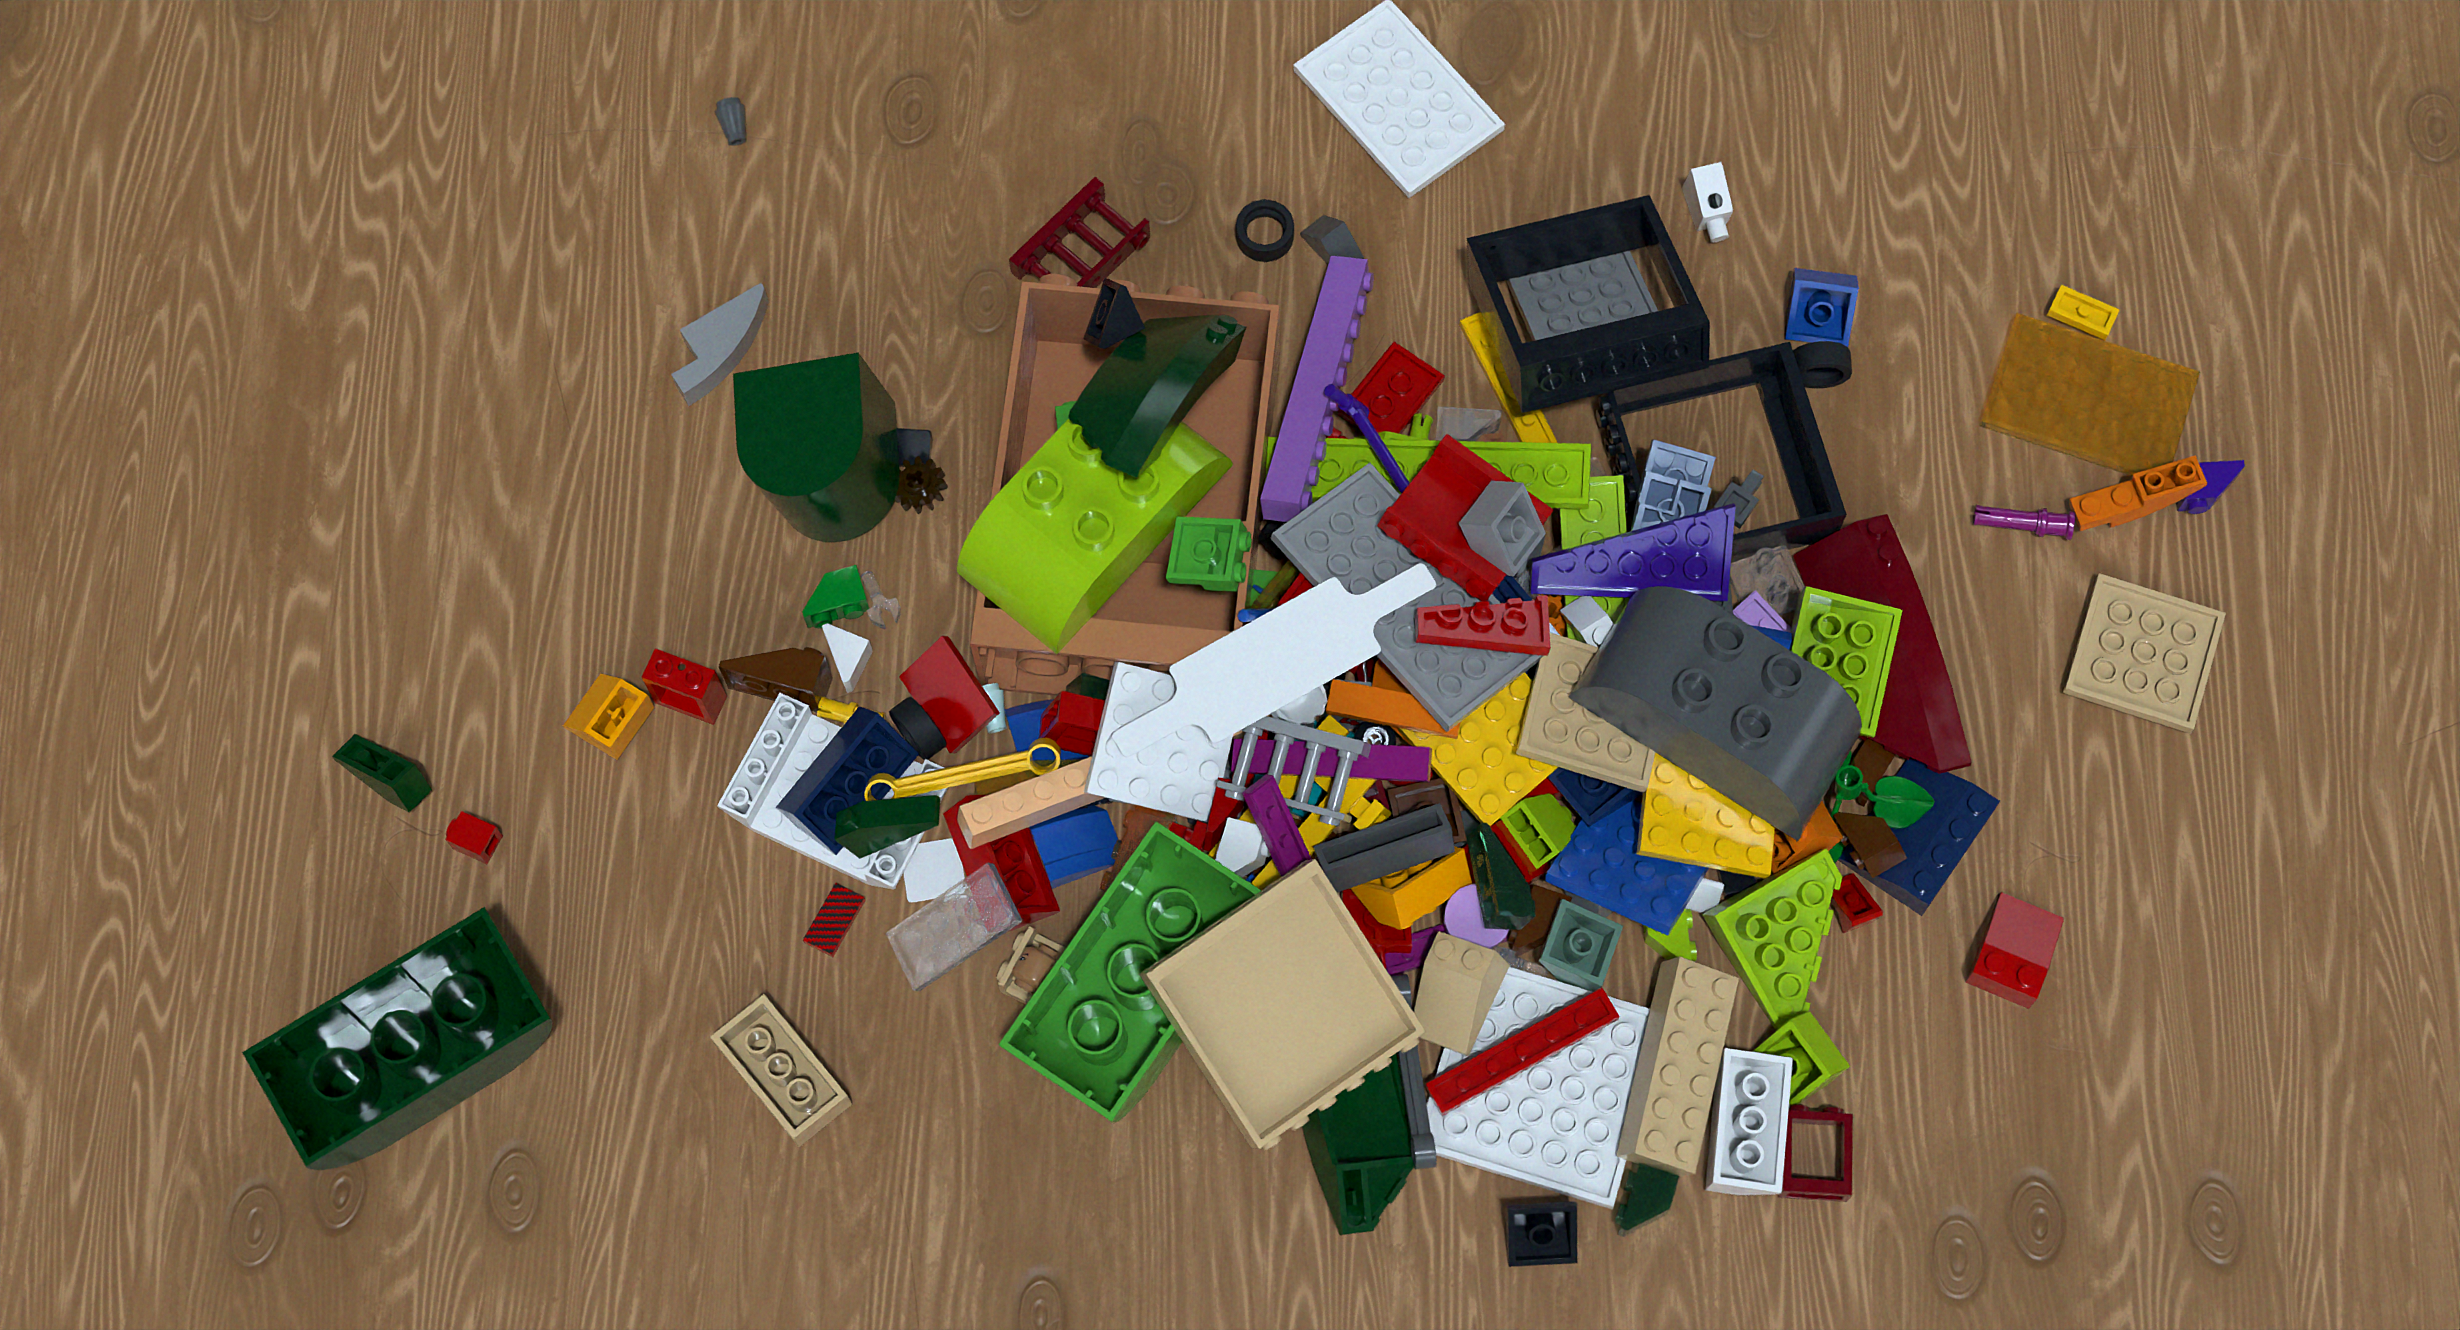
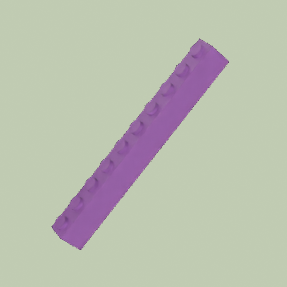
M1340 256L1330 257L1260 498L1263 519L1288 522L1312 505L1311 489L1312 486H1317L1319 481V460L1324 461L1327 449L1325 439L1326 436H1331L1333 431V411H1338L1339 409L1338 404L1324 394V389L1329 384H1333L1338 389L1346 384L1347 362H1352L1354 354L1353 339H1358L1361 327L1359 318L1360 315H1365L1367 309L1366 293L1367 291L1371 292L1373 288L1374 275L1369 272L1368 259Z

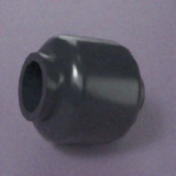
M1363 722L1356 729L1353 738L1367 743L1369 739L1372 741V745L1380 741L1379 745L1396 746L1395 731L1390 726L1377 723ZM1371 735H1376L1378 738L1374 739Z

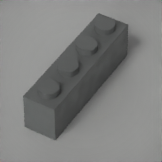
M1440 803L1313 846L1315 859L1336 892L1455 852L1452 827Z

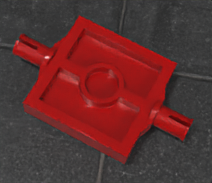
M1351 889L1341 892L1342 902L1385 969L1387 968L1385 953L1411 954V926L1405 929H1395L1392 926L1381 924Z

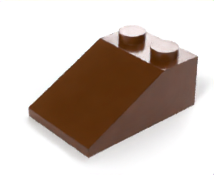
M805 647L803 650L789 648L720 661L719 669L728 689L773 701L776 700L779 693H782L809 705L810 710L814 712L821 710V708H818L819 702L822 697L827 696L833 679L825 656L820 651Z

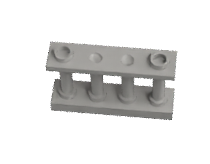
M1268 716L1242 730L1245 732L1232 783L1218 780L1216 787L1226 790V797L1244 801L1245 798L1242 792L1247 789L1245 783L1258 736H1262L1263 731L1275 733L1274 740H1277L1268 775L1274 776L1278 786L1289 745H1293L1295 739L1307 742L1305 748L1308 749L1296 797L1295 800L1284 798L1287 806L1321 815L1319 822L1339 827L1340 821L1351 823L1352 816L1340 813L1341 804L1353 761H1357L1358 755L1368 758L1371 744ZM1326 747L1339 750L1337 756L1340 757L1327 808L1325 809L1308 804L1321 752L1325 753Z

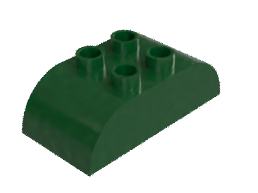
M483 907L246 1049L242 1054L304 1165L312 1170H328L362 1160L389 1147L513 1071L543 1044L552 1029V1020L487 910Z

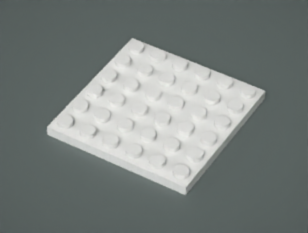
M1509 967L1469 1056L1444 1048L1435 1078L1593 992ZM1608 996L1620 1016L1619 1020L1441 1116L1433 1100L1429 1097L1427 1110L1431 1133L1435 1141L1436 1155L1612 1209L1626 1163L1625 1159L1616 1157L1650 1009Z

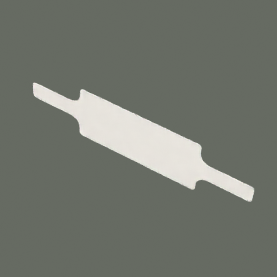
M1422 563L1360 595L1347 592L1336 577H1332L1173 664L1170 667V673L1177 685L1175 696L1169 702L1114 731L1112 738L1124 757L1136 754L1187 725H1197L1203 728L1211 741L1218 743L1379 654L1381 647L1373 633L1375 623L1381 617L1434 589L1436 582L1427 567Z

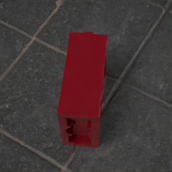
M1803 1105L1789 1106L1782 1193L1778 1194V1198L1847 1202L1852 1196L1853 1114L1843 1113V1109L1836 1107L1823 1108V1112L1809 1111V1107ZM1792 1123L1841 1126L1840 1181L1792 1178Z

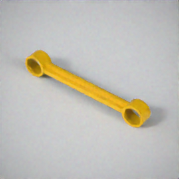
M1039 738L1033 741L1026 751L897 779L890 774L879 773L869 779L864 796L866 801L876 800L871 795V786L876 783H886L891 786L894 791L891 799L1027 770H1031L1037 775H1043L1057 770L1060 764L1061 750L1052 739ZM1039 747H1047L1054 752L1056 759L1049 766H1040L1033 761L1032 752Z

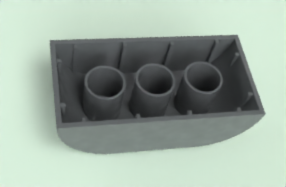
M1664 586L1644 588L1633 594L1568 696L1573 701L1797 841L1859 737L1862 727L1860 713L1854 701L1843 687L1826 672L1710 600L1692 592Z

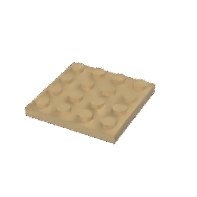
M2099 573L2094 583L2063 693L2191 734L2196 724L2226 613Z
M1550 633L1551 648L1548 656H1543L1537 662L1516 754L1644 793L1648 788L1655 751L1568 697L1599 647Z

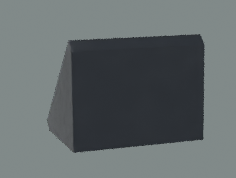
M1104 278L1084 340L1097 347L1106 349L1145 329V326L1127 287Z
M1576 1201L1507 1205L1504 1219L1509 1267L1578 1263Z

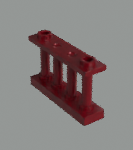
M1094 177L1009 258L1011 273L1019 280L1027 273L1034 274L1038 279L1044 275L1052 274L1040 262L1048 253H1055L1083 277L1077 282L1078 287L1097 288L1104 281V278H1107L1136 249L1140 250L1148 243L1150 239L1149 221L1144 218L1134 227L1105 203L1104 183L1097 177ZM1097 211L1126 235L1114 248L1083 223L1084 218L1091 212ZM1070 232H1076L1104 256L1093 268L1062 244V240Z

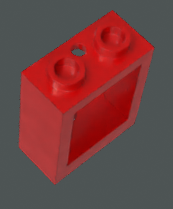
M656 648L641 677L656 704L712 725L715 724L727 698L715 670ZM680 665H686L684 670L678 669Z
M1061 691L1041 714L1039 738L1052 739L1061 750L1092 756L1105 700Z

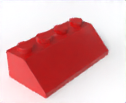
M990 794L967 795L943 813L988 933L1013 931L1060 912L1028 828L973 849L969 848L957 822L959 806Z

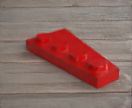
M1548 595L1536 596V599L1532 601L1512 598L1507 599L1506 603L1490 605L1489 601L1476 602L1475 606L1471 607L1451 604L1417 608L1415 614L1416 643L1548 656L1551 648Z

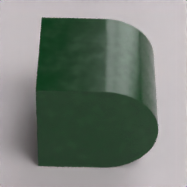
M859 352L733 373L736 446L739 461L748 477L789 524L802 535L822 542L850 540L874 528L889 512L899 488L900 471L896 408L894 400Z

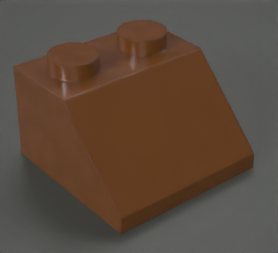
M1441 778L1430 780V782H1420L1387 790L1394 819L1440 803L1452 827L1454 844L1467 841L1458 798Z

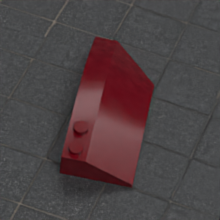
M1888 514L1856 521L1792 555L1793 563L1804 588L1808 586L1902 609L1875 737L1859 735L1858 738L1864 741L1868 738L1885 746V750L1907 760L1910 757L1927 764V769L1939 774L1971 766L1972 761L1944 658L1922 594Z

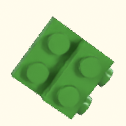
M1177 517L1166 579L1169 583L1202 585L1205 590L1237 592L1238 583H1244L1246 579V564L1242 562L1243 553L1250 551L1252 543L1251 533L1247 531L1241 519Z

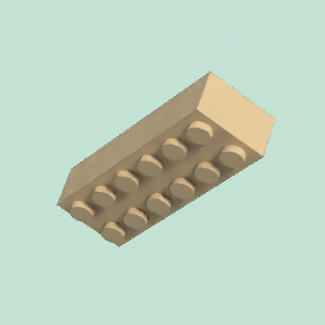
M1683 957L1661 962L1616 1157L1674 1177L1695 1174L1739 978Z

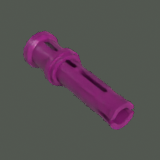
M1976 505L1974 510L1975 519L1973 520V525L1975 526L1982 525L2034 531L2038 537H2043L2047 534L2064 536L2066 540H2071L2074 531L2075 512L2069 511L2068 514L2048 512L2047 508L2038 509L2037 512Z

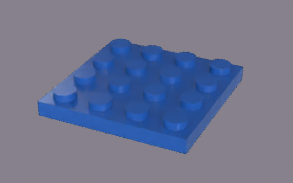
M1632 800L1590 827L1581 819L1571 835V841L1559 853L1547 871L1545 881L1668 936L1709 868L1638 855L1637 845L1642 803L1636 800Z

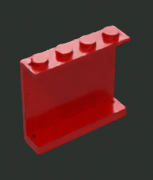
M1446 434L1438 444L1433 455L1392 507L1389 506L1377 526L1389 537L1396 539L1410 549L1415 556L1424 559L1438 569L1443 576L1452 579L1463 587L1471 596L1481 601H1487L1507 574L1470 548L1459 522L1491 481H1514L1453 437ZM1528 492L1542 525H1544L1554 509Z

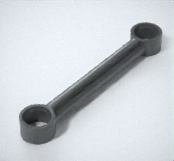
M1408 975L1390 976L1411 1008V989ZM1416 1045L1404 1053L1401 1050L1398 1051L1411 1134L1412 1160L1415 1170L1435 1168L1437 1166L1435 1141L1430 1129L1418 1046Z

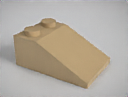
M1438 931L1424 962L1414 1008L1415 1016L1426 1031L1418 1038L1469 1056L1510 965L1495 950Z

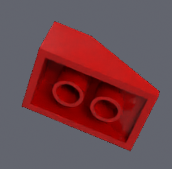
M2001 892L1965 983L2029 1009L2037 1000L2064 918Z

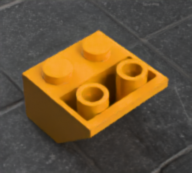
M600 673L563 727L618 760L655 707L648 694L621 678Z

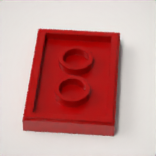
M1394 341L1351 395L1368 407V419L1377 433L1388 431L1402 434L1413 420L1414 414L1419 413L1445 380V375ZM1341 409L1338 410L1340 417L1359 429L1351 416Z
M941 636L899 676L913 699L925 710L946 741V748L950 754L957 753L1000 714L948 636Z

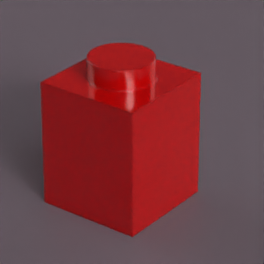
M461 811L457 819L454 818L449 823L445 840L453 850L488 864L503 835L496 826Z

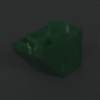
M1639 1163L1636 1173L1629 1171L1624 1191L1630 1192L1626 1205L1620 1203L1614 1222L1620 1225L1618 1235L1625 1237L1666 1216L1671 1208L1679 1175Z

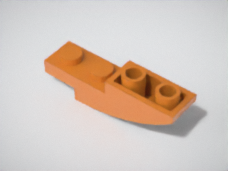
M2195 455L2134 473L2130 481L2070 498L2069 506L2071 511L2075 512V521L2080 531L2107 523L2112 528L2172 505L2207 486V481Z

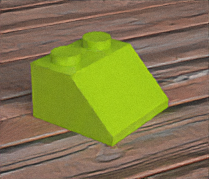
M1810 1011L1788 1021L1752 1051L1793 1058L1789 1106L1799 1105L1851 1067Z

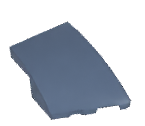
M1651 440L1636 500L1631 531L1706 511L1712 488L1708 487L1716 457L1658 440Z

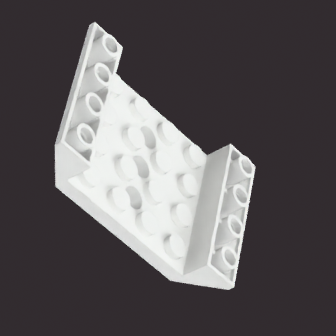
M779 693L719 801L718 808L750 830L867 885L895 889L925 831L859 859L845 847L837 855L832 854L797 828L776 808L841 729V727L813 715L809 705ZM925 759L923 764L913 761L900 778L939 770L944 767ZM892 788L882 800L893 797L894 791ZM948 788L908 797L937 795L941 802Z

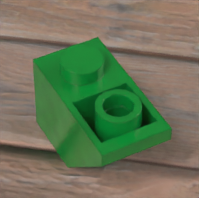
M857 565L824 574L802 611L808 628H822V625L827 623L831 625L832 621L842 618L855 619L862 616L864 612L870 611Z

